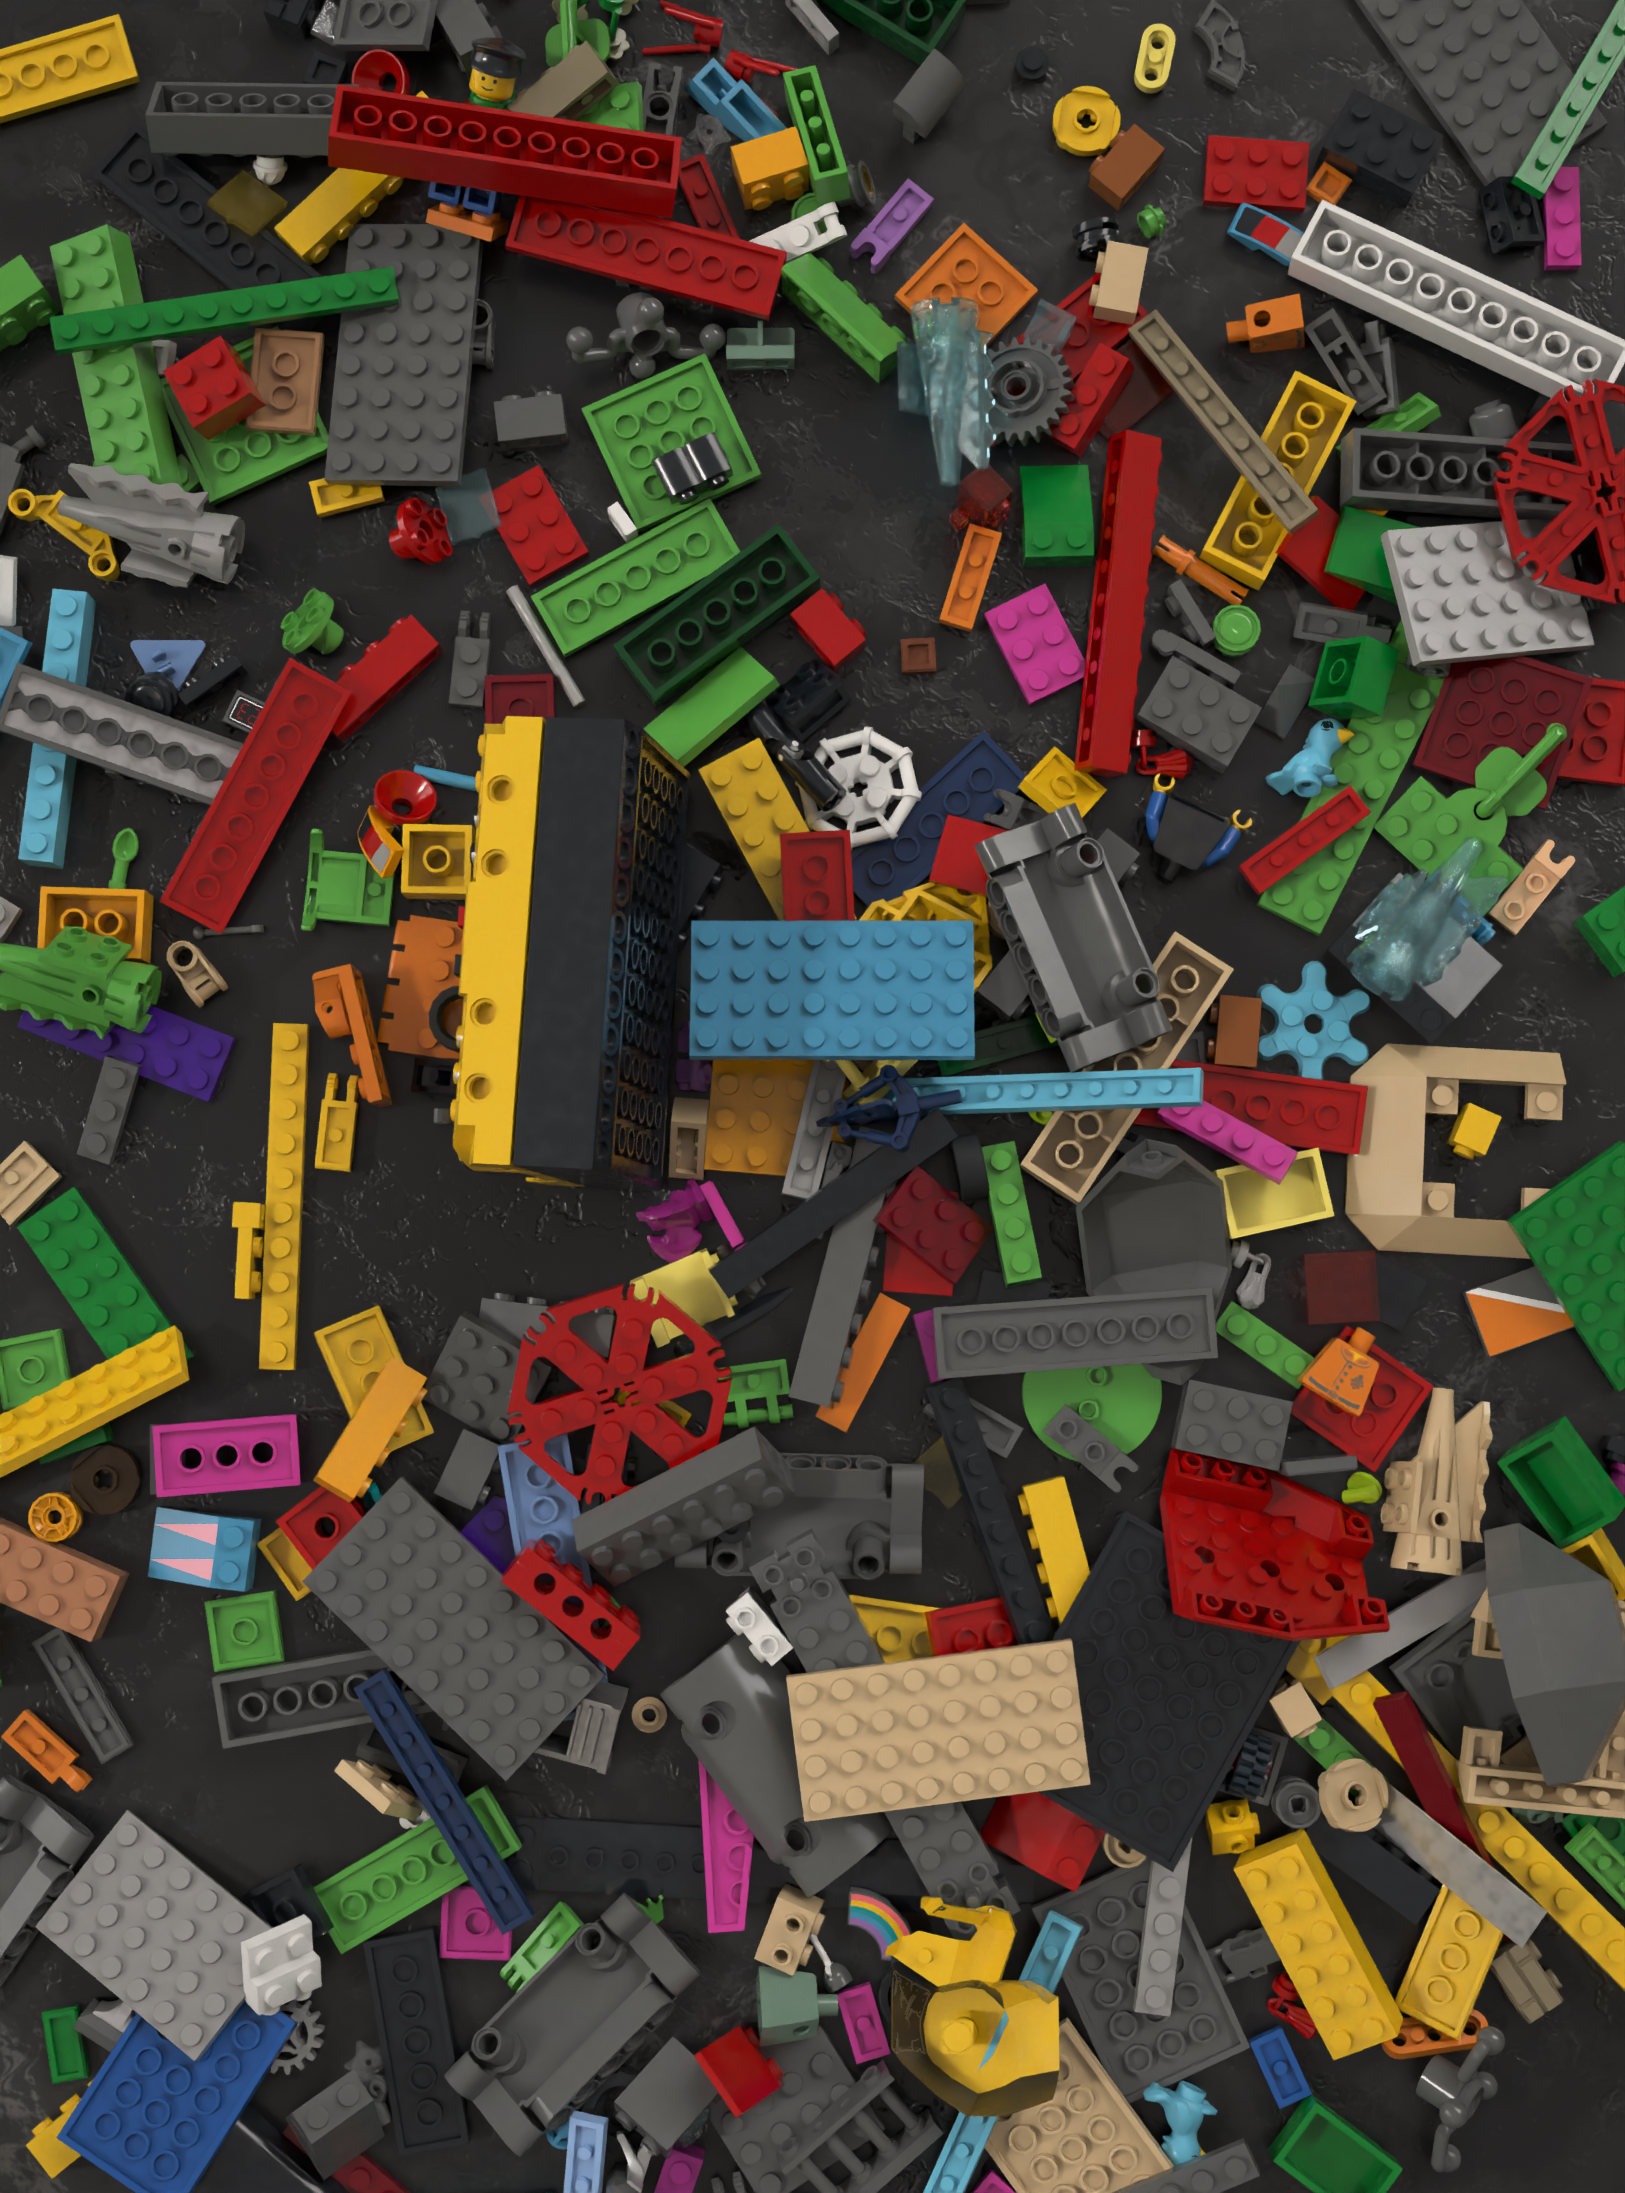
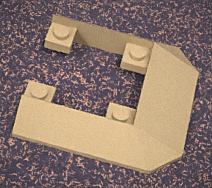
M1404 1044L1384 1045L1350 1076V1084L1368 1086L1360 1153L1358 1156L1347 1155L1344 1214L1379 1251L1530 1259L1507 1221L1454 1218L1455 1184L1423 1182L1425 1115H1457L1459 1083L1525 1086L1524 1119L1561 1121L1563 1085H1566V1079L1560 1053ZM1522 1188L1521 1210L1550 1189Z
M1486 1588L1470 1616L1475 1618L1472 1655L1503 1659ZM1618 1600L1625 1627V1601ZM1625 1710L1589 1780L1557 1787L1546 1785L1540 1768L1499 1764L1503 1731L1480 1727H1463L1460 1760H1454L1464 1802L1625 1819Z

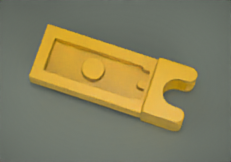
M233 1203L232 1227L238 1228L235 1298L255 1299V1292H260L262 1276L261 1272L257 1271V1258L262 1257L264 1244L263 1237H258L259 1229L265 1230V1204Z

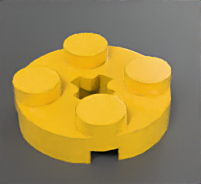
M1080 86L1073 89L1072 93L1067 94L1058 101L1054 110L1052 128L1058 146L1078 156L1104 154L1118 134L1121 121L1118 106H1115L1114 102L1110 99V95L1100 88ZM1084 114L1091 115L1090 120L1096 122V124L1089 126V128H1083L1077 122V119L1081 120Z

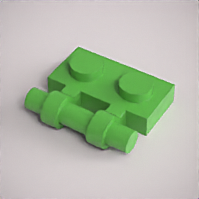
M786 1359L730 1366L731 1374L724 1378H718V1380H724L732 1377L727 1402L735 1401L736 1412L725 1413V1427L738 1425L739 1429L748 1428L749 1424L770 1421V1424L780 1423L781 1419L794 1418L792 1404L778 1406L777 1395L789 1394L790 1392ZM766 1397L767 1407L747 1410V1399Z

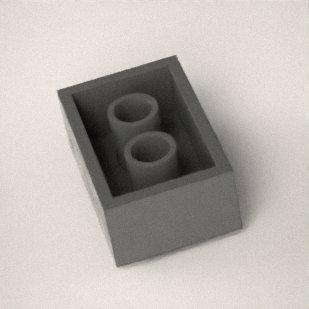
M1172 656L1138 713L1135 724L1145 730H1153V734L1176 748H1181V750L1188 752L1193 758L1223 774L1262 707Z
M1188 1379L1183 1384L1171 1448L1279 1471L1293 1402Z

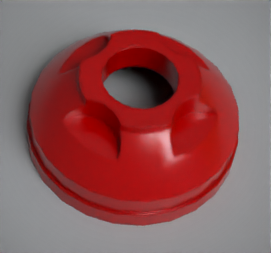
M374 49L366 52L357 61L352 74V84H358L360 88L385 91L383 86L384 79L388 74L392 73L397 80L396 89L392 93L408 95L410 76L404 61L399 56L387 50Z
M395 770L384 774L378 779L373 794L374 805L379 814L387 821L403 826V824L424 823L433 813L437 801L436 792L431 783L423 776L407 770ZM398 803L405 804L410 808L411 813L407 815L398 814L393 810L392 806Z

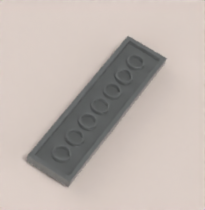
M1212 1288L932 1308L937 1379L1218 1358Z

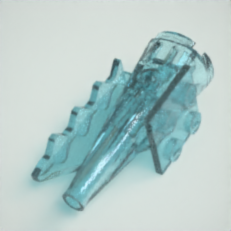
M951 297V303H940V298H931L914 303L911 306L910 316L916 344L904 341L897 342L899 411L929 417L940 485L947 487L960 485L963 454L977 469H988L989 448L996 440V433L988 420V413L994 407L995 399L987 388V379L994 371V365L986 353V344L992 338L993 333L977 330L979 315L977 302L960 297Z
M1470 837L1466 838L1425 881L1424 879L1429 873L1422 869L1413 875L1405 874L1397 884L1391 882L1381 891L1378 896L1381 902L1376 908L1372 907L1359 922L1362 927L1355 937L1359 941L1365 940L1347 958V963L1352 961L1354 964L1350 970L1351 973L1365 988L1379 996L1385 991L1393 994L1390 1000L1402 1001L1410 994L1419 974L1424 977L1420 981L1424 987L1442 979L1443 971L1460 954L1464 942L1479 928L1480 920L1497 903L1499 894L1508 882L1504 876L1468 878L1479 855L1483 851V846L1479 841Z

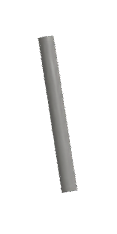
M518 585L512 586L506 591L507 595L573 707L581 706L586 700Z

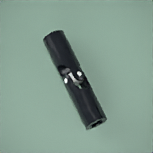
M764 700L740 719L756 738H760L764 747L779 761L824 812L832 810L844 799L847 792L846 789L794 735L793 731Z

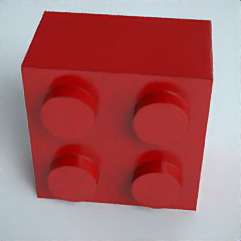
M221 335L163 371L192 428L208 441L266 406L238 352Z

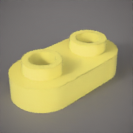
M1153 24L1142 35L1134 81L1136 86L1145 93H1157L1167 83L1176 41L1174 32L1167 25ZM1159 42L1163 48L1155 49L1152 43ZM1153 74L1156 76V80L1149 81L1145 75Z

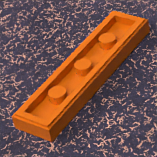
M882 1293L879 1294L851 1347L854 1349L849 1369L843 1368L840 1382H844L845 1387L840 1403L834 1402L833 1409L820 1406L815 1415L816 1417L847 1432L909 1314L910 1308Z

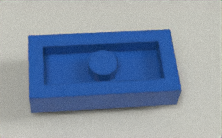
M1280 2025L1248 2039L1279 2109L1312 2095Z

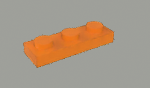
M969 524L939 623L972 632L1002 533Z

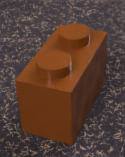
M1135 123L1127 132L1121 130L1110 144L1111 151L1105 157L1102 155L1098 156L1088 170L1091 173L1088 187L1117 211L1121 210L1159 166L1165 152V148Z
M1220 995L1216 998V1003H1211L1208 1022L1209 1024H1214L1213 1037H1208L1206 1043V1058H1211V1065L1253 1070L1257 1067L1262 998Z

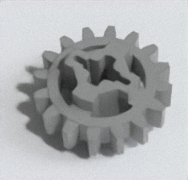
M293 1999L280 2006V2011L293 2012L292 2015L288 2016L297 2021L298 2025L281 2051L290 2052L293 2056L278 2055L271 2067V2073L275 2074L279 2067L282 2066L284 2067L285 2074L289 2075L293 2071L294 2064L301 2071L306 2067L305 2058L313 2061L318 2055L313 2048H320L323 2045L324 2040L316 2036L324 2031L325 2025L315 2023L321 2013L320 2011L310 2013L309 2008L312 2004L310 2000L301 2005L299 2001ZM303 2021L307 2027L308 2037L303 2034Z

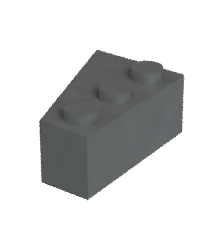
M438 0L434 20L448 47L450 46L459 61L458 66L462 73L467 74L470 82L472 67L469 64V59L474 49L471 45L472 41L486 37L501 39L503 37L496 25L489 26L488 23L491 22V18L482 2L476 4L475 0Z

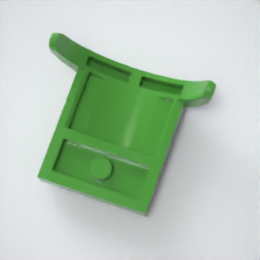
M312 829L310 833L308 877L301 929L303 931H313L317 920L390 927L395 872L392 877L381 878L364 854L324 850L322 830Z

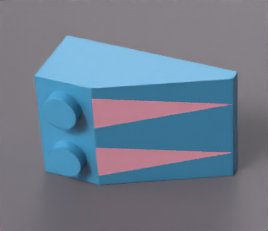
M157 1507L148 1577L242 1592L253 1589L258 1552L257 1543H259L262 1519Z

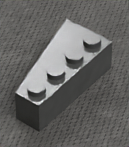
M495 1293L494 1299L482 1298L479 1318L522 1342L523 1334L533 1342H537L528 1336L526 1331L529 1326H532L539 1332L546 1330V1325L538 1318L542 1312L547 1313L555 1321L552 1314L546 1311L548 1308L547 1299L527 1297V1303L525 1304L515 1302V1295ZM602 1307L592 1310V1312L574 1316L569 1322V1327L603 1357H610L617 1316L613 1315L614 1309Z

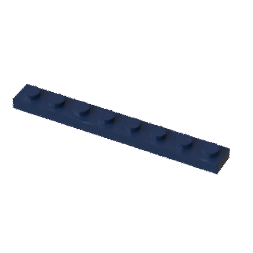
M383 1669L357 1685L354 1691L502 1935L535 1915L533 1908L388 1669Z

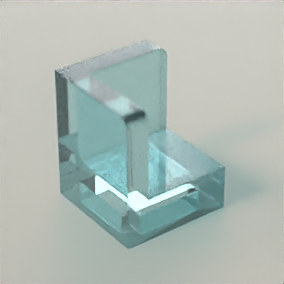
M1040 299L1036 306L1035 314L1024 332L1023 339L1025 340L1027 336L1030 337L1033 345L1042 339L1046 348L1053 345L1057 355H1059L1074 329L1076 317Z

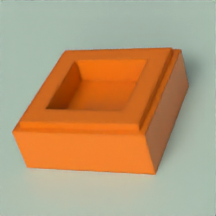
M1324 162L1307 186L1306 195L1319 203L1325 200L1336 206L1351 184L1352 179Z

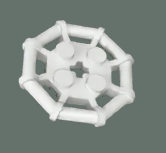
M865 726L864 730L828 740L823 738L819 741L821 745L814 755L823 765L828 757L832 759L834 765L828 771L847 792L844 799L832 810L827 812L823 810L818 811L814 800L795 782V785L799 787L806 818L805 823L808 829L815 831L841 830L826 820L832 816L843 819L847 823V830H850L851 851L857 846L888 838L895 839L898 836L896 834L915 803L921 800L922 792L918 790L913 769L912 751L908 747L903 748L874 732L873 727ZM862 745L860 754L840 759L836 753L840 750ZM872 746L888 754L892 759L884 764L876 757L871 756ZM897 768L900 769L903 789H895L891 773ZM858 782H861L862 785H868V788L863 790V796L857 797L855 793H850V789ZM894 799L901 800L887 821L884 818L886 807ZM878 821L881 825L856 832L857 826Z

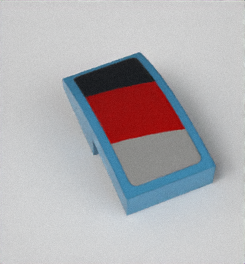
M1241 203L1227 231L1228 235L1252 251L1261 249L1284 266L1290 265L1291 257L1304 234L1284 220L1247 203Z

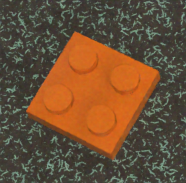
M463 200L458 205L440 202V204L428 209L426 223L489 242L507 234L510 220L500 217L501 212L497 210L492 215L462 207Z

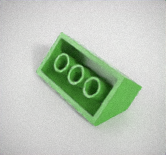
M809 252L786 263L781 268L782 293L874 380L880 383L907 356L908 344L903 332L896 326L890 328L882 320V314L873 304L868 303L866 305L857 297L858 292L854 286L846 280L841 282L833 274L832 266L822 257L817 259Z

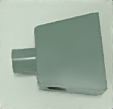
M759 1966L756 1982L759 2046L813 2038L817 2034L819 2017L838 2016V1995L817 1994L816 1975L813 1973L796 1971L794 1976L773 1967Z

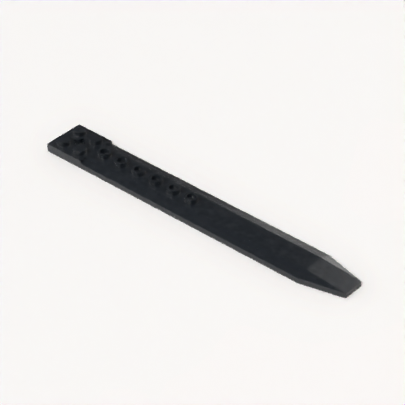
M505 1815L523 1846L520 1850L516 1851V1856H511L509 1861H504L521 1890H550L621 1895L624 1892L632 1896L659 1897V1895H663L664 1898L707 1900L703 1829L701 1826ZM755 1836L748 1903L775 1904L785 1883L802 1890L789 1873L790 1868L788 1866L785 1867L784 1864L774 1863ZM885 1838L861 1860L814 1895L825 1900L822 1907L848 1909L849 1886L859 1887L885 1897L899 1912L927 1914L926 1911L921 1908V1898L923 1896L931 1897L898 1838ZM991 1851L1000 1872L994 1876L997 1880L1003 1876L1006 1878L1019 1905L1034 1902L1035 1871L1012 1857ZM469 1880V1887H473Z

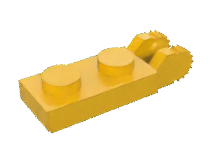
M336 1073L328 1074L325 1099H322L315 1158L316 1169L351 1172L358 1113L359 1076L350 1075L347 1082L346 1101H336L335 1098L339 1085L338 1075Z

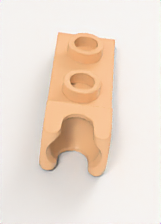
M1547 839L1539 847L1523 871L1515 878L1487 913V915L1513 935L1520 931L1575 862L1573 856L1564 858L1559 864L1552 862L1550 852L1555 845L1553 840Z

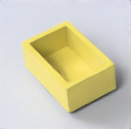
M1319 1148L1298 1152L1297 1158L1280 1185L1244 1165L1212 1172L1224 1184L1229 1240L1334 1216Z

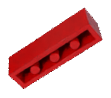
M412 615L406 619L400 618L390 627V634L381 642H373L364 651L363 655L365 657L356 665L353 663L349 664L339 673V680L336 683L352 691L331 730L342 743L443 652L439 643Z

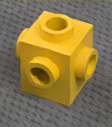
M1247 1799L1226 1800L1221 1803L1210 1804L1205 1813V1820L1212 1855L1238 1854L1246 1850L1255 1849L1254 1835L1260 1834V1826L1257 1813H1250Z

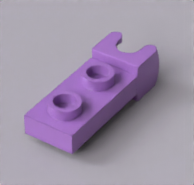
M908 178L867 228H864L852 242L849 249L851 257L856 259L866 251L873 253L874 256L871 258L872 266L870 270L871 273L877 274L890 259V255L933 206L934 198Z

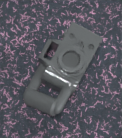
M1264 1927L1254 1931H1240L1236 1938L1226 1939L1221 1945L1207 1950L1222 1986L1248 1976L1254 1979L1267 1974V1965L1281 1960ZM1222 1954L1223 1961L1226 1963V1965L1229 1967L1232 1973L1227 1974L1219 1955Z

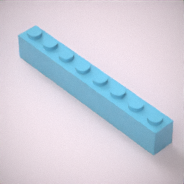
M52 589L42 672L86 687L96 610V601L87 592ZM34 743L18 859L29 866L63 869L77 759Z

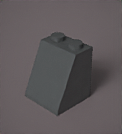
M354 2069L285 2118L323 2180L385 2137L374 2101Z

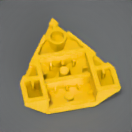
M929 882L906 890L902 896L885 902L884 899L872 902L859 919V921H973L974 994L992 970L986 897Z

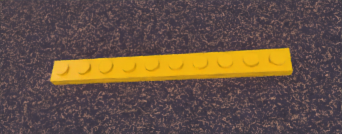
M273 1023L259 1369L296 1370L310 1025Z

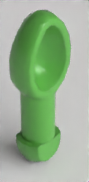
M131 828L123 829L114 839L112 852L115 858L112 879L108 883L109 889H126L127 884H125L129 863L137 856L139 849L138 837Z

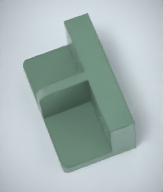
M758 321V328H729L727 330L726 345L727 370L795 369V330L793 328H763V321Z

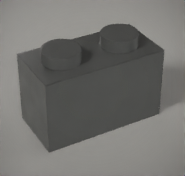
M542 391L536 393L535 397L522 398L519 395H508L503 397L502 401L494 402L497 435L501 451L569 444L562 394H555L553 391Z
M469 1428L463 1429L434 1494L471 1511L475 1510L478 1504L484 1506L492 1490V1487L487 1485L493 1472L499 1474L501 1470L497 1448L501 1443Z

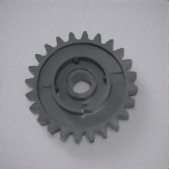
M1028 336L1021 345L1016 337H1013L1009 347H1006L1000 341L998 352L988 348L989 358L987 360L978 358L977 361L981 368L979 370H970L969 372L974 381L965 383L966 388L971 393L964 397L967 404L970 405L967 412L971 418H974L973 423L977 429L982 428V433L986 438L993 435L997 444H1000L1006 438V442L1010 447H1013L1016 439H1019L1023 446H1026L1029 437H1033L1038 443L1040 442V433L1042 431L1052 435L1050 425L1054 423L1061 426L1063 424L1059 414H1069L1070 410L1065 402L1074 400V396L1069 391L1075 387L1072 378H1069L1073 373L1070 367L1065 365L1066 360L1062 354L1057 355L1053 345L1046 348L1042 339L1033 345ZM1026 387L1021 395L1013 396L1017 389Z

